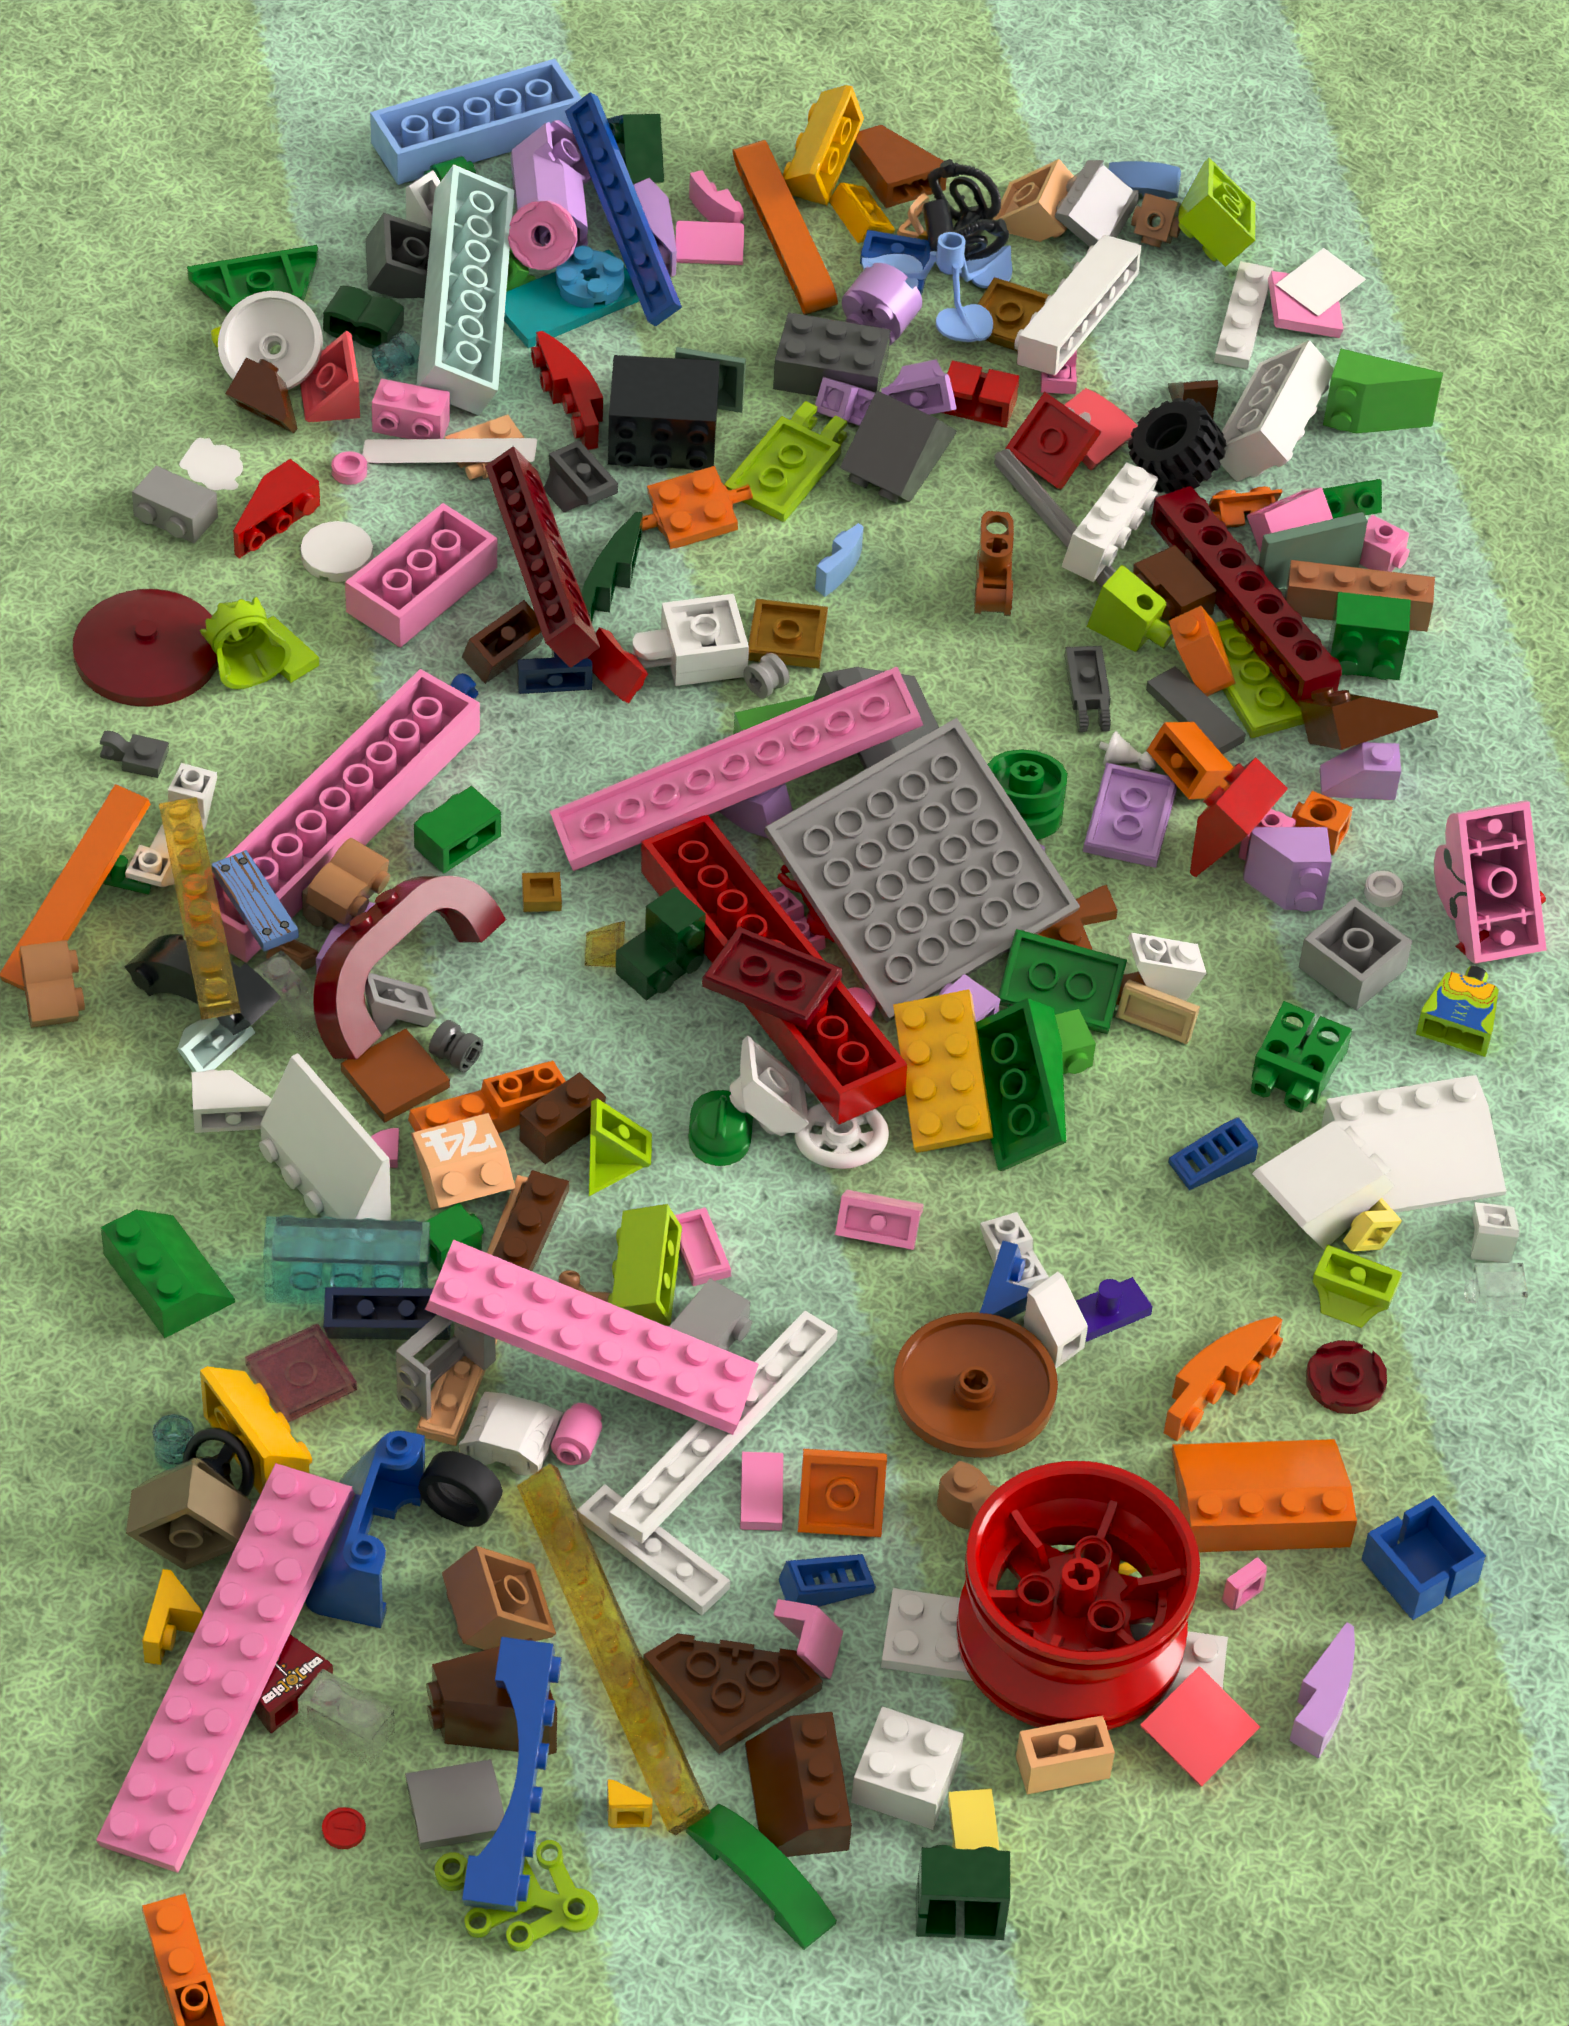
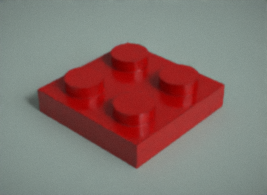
M1044 391L1005 449H1009L1020 462L1061 490L1097 440L1101 431Z

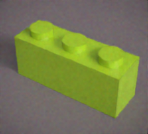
M668 1204L623 1211L621 1227L616 1232L618 1244L617 1260H614L612 1264L614 1278L613 1293H610L608 1296V1303L665 1326L671 1325L682 1226Z

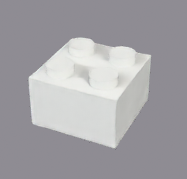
M882 1706L854 1775L851 1803L933 1830L961 1758L964 1733Z

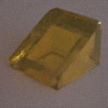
M625 921L616 922L586 933L585 966L616 967V950L623 946L625 941Z

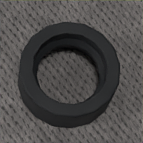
M442 1451L435 1455L420 1478L418 1485L421 1498L429 1508L439 1516L466 1527H479L485 1524L499 1503L503 1493L501 1483L492 1470L471 1456L455 1451Z

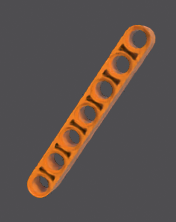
M766 140L733 149L732 152L737 171L803 314H811L838 305L833 282Z

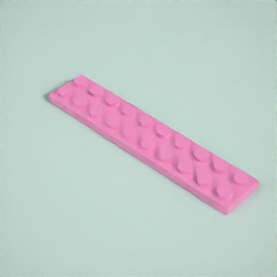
M894 667L551 810L550 814L573 871H576L638 845L645 839L700 816L715 813L923 726V723L898 667Z
M275 1463L96 1839L99 1846L177 1873L179 1872L355 1495L352 1486Z

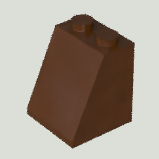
M500 1646L432 1664V1682L426 1683L430 1705H427V1713L433 1731L440 1729L445 1744L519 1752L518 1728L512 1702L506 1689L497 1688L495 1682ZM549 1690L548 1699L554 1700L551 1690ZM556 1704L552 1727L544 1726L542 1743L549 1744L548 1755L557 1753Z

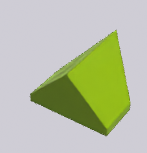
M598 1098L591 1101L589 1196L644 1167H649L652 1157V1133Z

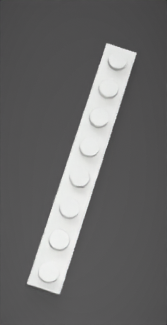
M804 1311L755 1361L759 1365L734 1434L732 1435L697 1421L609 1512L608 1522L635 1540L643 1543L836 1342L838 1330Z

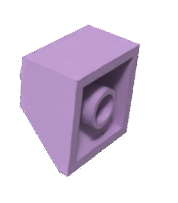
M1255 827L1250 833L1243 872L1244 881L1284 910H1299L1303 912L1322 910L1332 863L1327 827Z

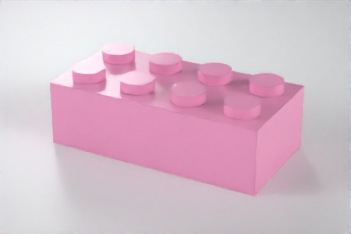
M442 503L345 582L346 612L401 648L497 569V537Z

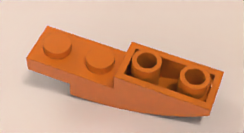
M553 1060L483 1079L482 1087L479 1091L410 1109L408 1121L414 1131L417 1132L489 1113L499 1134L520 1125V1112L566 1082L555 1062Z
M1273 1316L1237 1328L1220 1337L1192 1358L1176 1375L1172 1398L1176 1401L1167 1411L1164 1434L1178 1441L1186 1430L1192 1432L1196 1429L1203 1417L1205 1406L1208 1403L1216 1404L1224 1390L1236 1395L1244 1383L1250 1386L1257 1378L1261 1370L1260 1364L1265 1357L1272 1359L1280 1349L1283 1338L1279 1335L1283 1320Z
M186 1894L142 1905L143 1917L154 1951L155 1964L174 2026H225Z

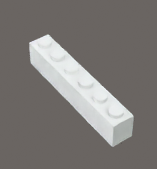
M1105 234L1094 246L1091 245L1082 261L1075 264L1072 273L1066 279L1063 278L1056 292L1047 297L1040 311L1032 315L1030 323L1025 329L1019 330L1014 345L1015 349L1018 350L1017 364L1055 376L1139 274L1141 245Z

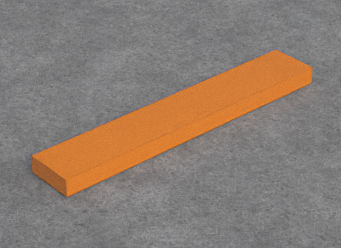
M117 784L114 785L1 970L0 978L2 981L25 991L19 957L20 946L69 940L151 805L148 798Z

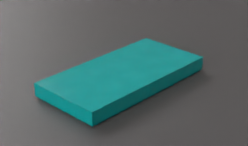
M609 249L603 251L613 257H616ZM624 266V290L616 301L605 305V301L594 303V308L578 307L568 303L561 297L560 289L556 286L555 271L507 291L504 321L527 348H531L536 345V332L544 331L552 337H557L637 303L639 298L629 273ZM585 277L584 280L589 281L594 277Z

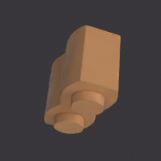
M349 838L337 850L331 861L317 873L308 886L306 903L339 923L346 925L353 917L365 912L369 904V898L374 893L380 894L390 880V874L387 873L389 860L355 839Z
M67 940L20 946L19 957L30 1027L78 1021V1011L85 1010L82 987L75 988L72 973H79L76 950H69Z
M958 1461L940 1478L937 1498L938 1510L949 1522L958 1527L968 1529L970 1532L979 1509L998 1487L990 1485L987 1477L975 1466Z

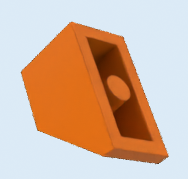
M1202 606L1169 620L1177 650L1194 684L1206 696L1236 684L1218 626Z

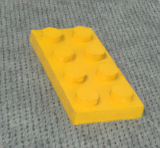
M967 989L893 1004L900 1056L907 1063L906 1098L913 1148L916 1153L993 1138L973 998L970 990Z

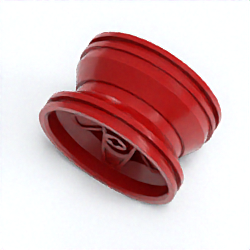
M1061 1461L1048 1463L1021 1472L998 1487L979 1509L969 1532L965 1556V1583L961 1591L957 1614L956 1634L961 1659L968 1674L980 1691L1005 1713L1038 1728L1103 1715L1107 1729L1110 1730L1136 1720L1156 1706L1172 1687L1179 1673L1187 1641L1188 1618L1195 1603L1200 1577L1199 1550L1194 1533L1185 1516L1164 1492L1149 1481L1122 1468L1098 1462ZM1075 1545V1549L1065 1554L1052 1546ZM1120 1559L1133 1566L1142 1577L1138 1578L1118 1573ZM1009 1569L1019 1581L1018 1587L1014 1590H996L1001 1577ZM1030 1599H1036V1600H1039V1601H1041V1602H1040V1603H1034V1602H1031V1601H1029V1600H1030ZM1154 1623L1145 1637L1135 1641L1130 1629L1131 1624ZM1098 1625H1107L1111 1628H1102Z

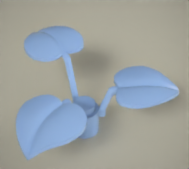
M946 232L938 237L937 252H930V259L924 269L918 259L907 254H887L875 258L862 257L861 262L863 270L867 266L868 268L872 267L874 263H885L897 268L908 277L905 282L911 289L915 286L918 288V279H925L935 262L942 273L953 274L955 308H947L940 311L936 317V327L943 336L961 342H975L988 339L993 330V319L989 311L979 304H970L962 307L959 276L963 277L966 282L972 280L977 287L987 289L994 277L1009 282L1013 271L1010 245L1003 246L989 257L966 261L964 257L965 238L955 232Z

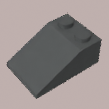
M383 213L365 239L368 290L397 299L425 298L431 228Z

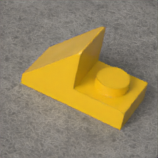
M162 1570L142 1640L145 1663L161 1665L165 1650L172 1651L174 1648L177 1630L195 1633L203 1616L200 1607L171 1570Z

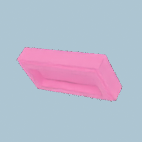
M706 1207L675 1215L682 1226L679 1254L692 1286L705 1284L710 1278L716 1281L731 1277L730 1265Z
M742 1451L740 1529L782 1531L783 1453Z

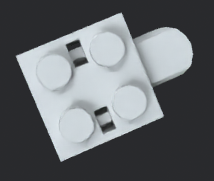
M734 594L662 603L661 630L636 633L633 638L632 654L636 655L644 668L670 665L675 686L744 677V669L748 666L749 645Z

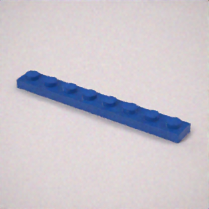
M590 92L568 108L565 113L646 319L650 324L657 326L681 309L682 306L598 96Z

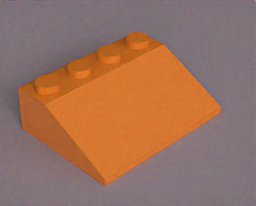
M1335 1439L1172 1444L1180 1510L1194 1533L1199 1552L1351 1547L1357 1517L1352 1486Z

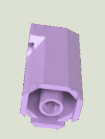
M555 120L551 124L550 122L545 123L511 151L510 159L513 189L515 190V210L517 212L521 207L534 201L548 200L557 203L571 214L577 226V243L575 248L587 246L588 224L583 185L590 181L591 177L572 129L560 120ZM540 225L534 232V238L539 244L547 245L551 239V234L548 228Z

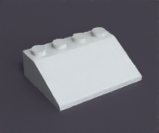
M298 1053L291 1056L261 1121V1142H259V1147L264 1158L269 1163L275 1162L280 1167L287 1185L291 1189L297 1187L303 1194L305 1204L313 1215L320 1214L326 1221L327 1229L333 1239L337 1242L342 1240L352 1252L391 1230L389 1157Z
M1477 1075L1327 1099L1321 1127L1323 1128L1332 1121H1335L1344 1131L1351 1126L1366 1142L1361 1147V1150L1368 1157L1376 1153L1391 1169L1386 1174V1177L1395 1186L1382 1199L1395 1213L1506 1195V1186L1489 1106Z

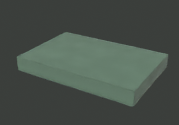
M1361 512L1263 535L1258 565L1263 569L1265 576L1275 588L1287 586L1291 560L1359 568L1368 520L1364 513Z

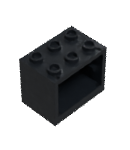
M614 355L609 407L608 465L655 467L659 469H691L694 471L714 466L720 361Z

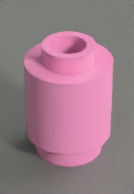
M576 1403L564 1412L551 1442L552 1452L562 1463L581 1465L589 1461L602 1431L601 1413L595 1407L586 1403Z

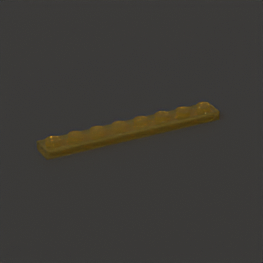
M197 797L160 803L161 819L201 1020L241 1013Z

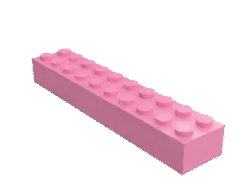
M419 669L227 857L247 850L292 919L302 909V891L312 882L317 873L331 861L334 854L346 840L353 838L366 845L480 732V702ZM212 871L184 897L187 928L246 963L261 949Z

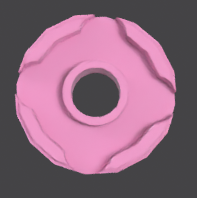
M548 200L531 202L516 212L509 225V246L514 256L524 266L537 270H551L564 264L574 252L577 243V226L571 214L557 203ZM540 225L545 226L550 231L551 239L547 245L539 244L534 238V232Z

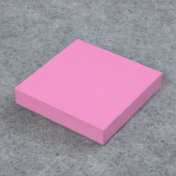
M1271 271L1268 277L1274 326L1276 328L1340 338L1344 329L1339 301L1317 316L1276 285L1289 273Z

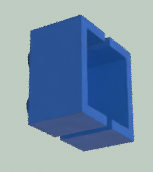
M1433 1495L1405 1511L1402 1520L1397 1516L1370 1531L1367 1535L1361 1560L1408 1616L1414 1620L1442 1604L1444 1595L1451 1599L1478 1583L1486 1555Z

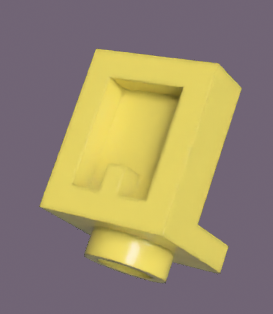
M1381 1198L1368 1211L1362 1212L1352 1221L1351 1230L1345 1236L1343 1242L1352 1252L1380 1250L1402 1220Z

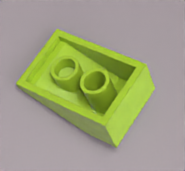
M1208 158L1204 161L1179 207L1178 225L1187 237L1191 239L1195 237L1203 245L1204 253L1212 261L1218 260L1226 267L1255 241L1256 203L1211 158Z

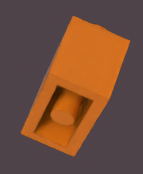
M1164 722L1146 750L1188 799H1205L1217 786L1224 788L1228 783L1223 778L1233 768L1230 762L1195 722Z

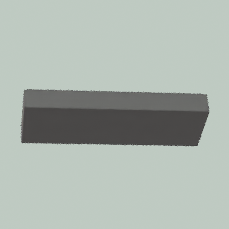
M1176 666L1147 681L1146 691L1178 722H1195L1222 754L1244 743L1246 733Z

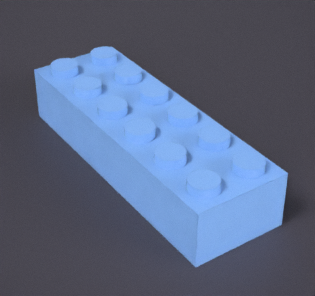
M552 59L370 112L371 144L396 183L400 185L421 178L424 171L430 170L431 165L463 156L467 161L474 163L511 152L513 148L545 123L550 122L551 124L555 120H560L571 128L565 111L582 99V97L556 59Z

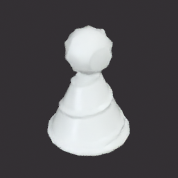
M1117 731L1113 733L1109 744L1101 741L1099 749L1106 751L1103 761L1104 766H1106V763L1131 764L1138 762L1141 769L1150 772L1157 765V762L1147 751L1141 754L1130 743L1125 741Z

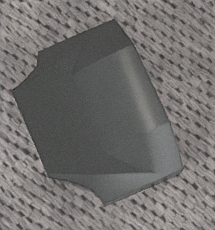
M579 440L549 453L550 472L544 490L563 512H567L580 505H588L618 493V483Z

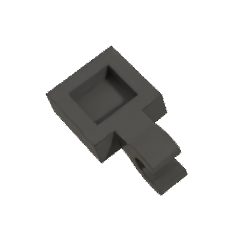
M107 730L103 732L100 740V745H103L100 753L101 758L121 761L122 771L155 778L159 777L169 752V742L132 734L130 742H128L120 734Z

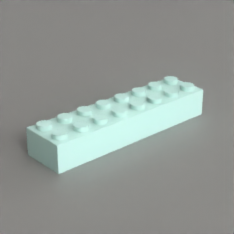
M453 164L435 189L416 385L450 392L451 405L479 416L498 392L510 252L508 235L513 215L515 190Z

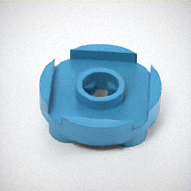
M588 246L576 247L569 259L556 268V286L560 289L561 297L568 303L578 307L594 308V303L605 301V305L611 304L621 296L624 290L625 277L622 260L605 252L592 250ZM585 277H594L589 281L584 280Z

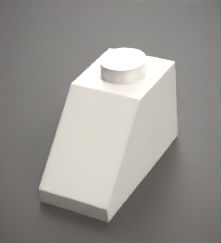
M232 1070L191 1072L195 1133L261 1129V1121L272 1100L269 1096Z

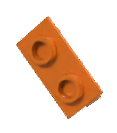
M1263 486L1254 488L1246 493L1224 490L1212 496L1208 506L1211 510H1215L1212 512L1219 520L1225 523L1227 528L1244 526L1246 524L1244 513L1250 514L1277 502L1282 494V489L1271 490L1270 487Z

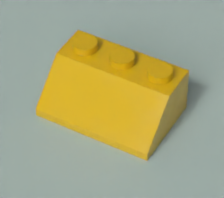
M844 85L823 91L817 103H813L810 107L808 125L805 132L799 134L795 146L796 153L792 162L789 161L786 164L783 172L784 180L792 196L828 205L864 120L853 86Z
M209 1366L200 1370L204 1417L212 1428L227 1430L244 1443L253 1460L255 1470L254 1487L260 1495L275 1463L309 1473V1464L312 1463V1457L308 1448L302 1441L296 1442L294 1440L288 1421L281 1412L275 1413L269 1405V1397L260 1383L254 1384L245 1371ZM235 1454L233 1458L241 1467L240 1461L237 1455Z

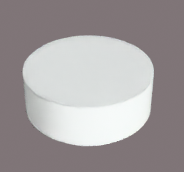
M1376 871L1367 877L1364 895L1370 903L1376 906L1391 907L1400 901L1403 883L1392 872Z

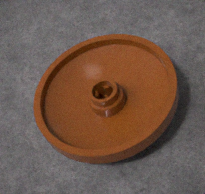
M964 1312L943 1316L919 1328L901 1348L896 1360L893 1377L895 1403L908 1427L918 1437L937 1449L950 1454L972 1458H986L1007 1454L1035 1439L1051 1419L1058 1389L1057 1372L1052 1357L1034 1334L1009 1319L978 1312Z

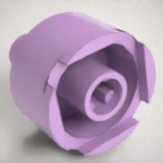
M874 263L872 267L868 268L867 266L842 297V308L847 317L845 322L890 329L889 346H891L922 307L921 294L916 286L911 289L905 281L908 277L897 268L885 263Z

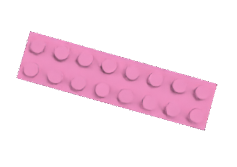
M453 1240L425 1310L732 1435L740 1421L759 1365L756 1362L456 1240Z

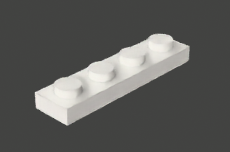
M1240 261L1216 349L1214 363L1248 369L1269 291L1268 277L1274 268Z
M606 1484L577 1509V1520L701 1616L730 1590V1580L662 1527L658 1526L643 1543H640L608 1522L609 1512L623 1497Z

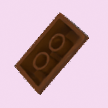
M833 1712L788 1716L746 1741L745 1750L758 1830L786 1857L849 1851L852 1823Z

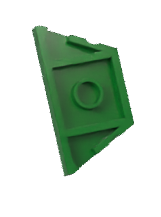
M311 245L187 266V276L191 283L227 313L246 297L263 291L286 292L304 301L319 258L318 246Z

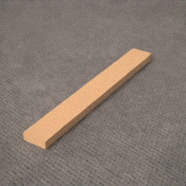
M517 1175L514 1183L516 1188L511 1190L487 1250L488 1254H493L528 1177ZM464 1356L436 1380L431 1391V1418L426 1420L421 1416L416 1428L417 1434L425 1435L427 1439L456 1446L485 1371Z

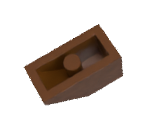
M246 357L225 394L236 406L295 433L298 427L287 385L277 374L279 369L264 359H260L257 363Z

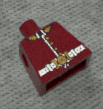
M289 1634L254 1710L271 1734L334 1687L333 1665Z

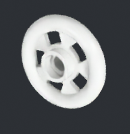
M822 1103L807 1110L809 1124L799 1133H794L797 1147L806 1158L818 1165L835 1169L854 1168L867 1164L881 1154L889 1138L886 1120L876 1109L838 1125ZM869 1124L873 1131L861 1133L859 1126ZM814 1125L823 1127L821 1135L810 1133ZM859 1143H861L864 1146L863 1148L853 1152L850 1150ZM826 1144L828 1147L835 1150L833 1152H829L821 1149L820 1147Z

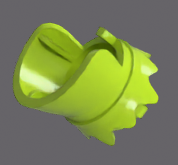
M257 597L252 599V603L243 599L219 603L211 619H206V629L200 630L202 636L217 654L221 682L231 689H246L269 681L283 670L291 656L289 644L270 627L265 608L263 609Z

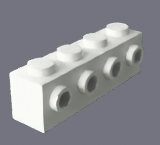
M1126 462L1072 534L1061 567L1094 582L1105 566L1110 567L1118 548H1124L1132 529L1135 531L1138 529L1145 511L1150 512L1153 508L1154 498L1158 497V493L1154 491L1158 477L1148 473L1141 467Z

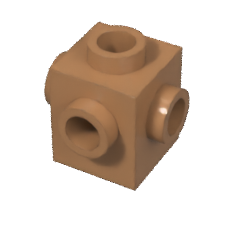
M1145 193L1142 206H1136L1131 226H1135L1134 233L1142 236L1141 243L1160 248L1162 242L1171 244L1173 237L1178 238L1181 231L1178 225L1179 207L1181 205L1179 202ZM1160 217V224L1154 227V220Z

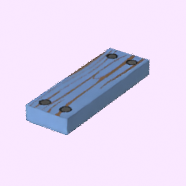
M247 850L212 863V873L264 952L299 938L297 926Z

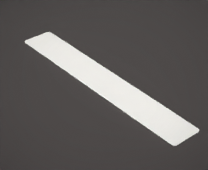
M367 439L364 442L362 455L367 463L491 462L514 446L529 462H533L535 460L537 439Z

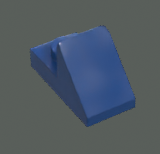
M1002 1241L980 1313L1010 1319L1026 1311L1027 1293L1030 1288L1013 1284V1282L1019 1283L1021 1281L1025 1268V1259L1021 1258L1018 1244Z

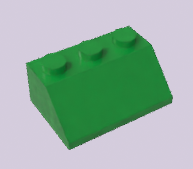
M136 1209L101 1226L104 1256L164 1338L235 1303L233 1295L174 1215Z

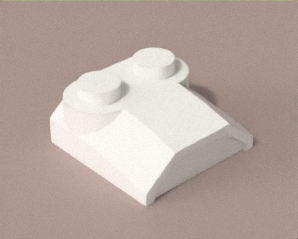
M745 1037L742 1040L740 1076L729 1086L732 1104L740 1112H748L756 1118L761 1127L771 1135L784 1136L787 1133H799L809 1124L804 1080L754 1042L751 1037Z

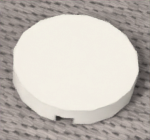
M327 522L310 529L303 537L300 548L304 568L311 575L319 579L320 576L328 577V581L331 582L347 581L372 561L373 545L370 536L361 527L349 522Z

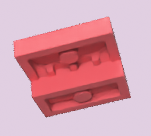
M1087 388L1065 404L1066 407L1073 409L1078 415L1084 412L1089 413L1091 416L1090 424L1101 431V434L1082 460L1091 471L1132 439L1131 432L1133 428L1138 427L1117 406Z
M1200 1666L1140 1724V1727L1200 1787L1260 1728Z

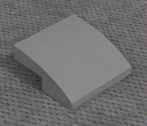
M491 1759L405 1773L420 1850L488 1839L494 1836L504 1817V1811Z

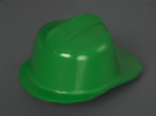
M714 1090L702 1094L694 1101L691 1108L688 1134L689 1146L695 1157L706 1164L726 1166L736 1163L748 1153L751 1144L753 1116L748 1112L742 1113L735 1108L730 1100V1091Z

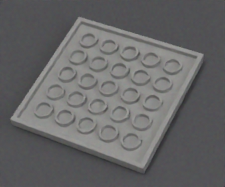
M957 718L769 824L764 829L768 839L862 985L876 1002V1006L886 1022L895 1018L893 1004L931 997L940 992L948 983L954 984L962 975H969L1010 951L1016 929L1039 934L1075 913L1080 908L1073 894Z

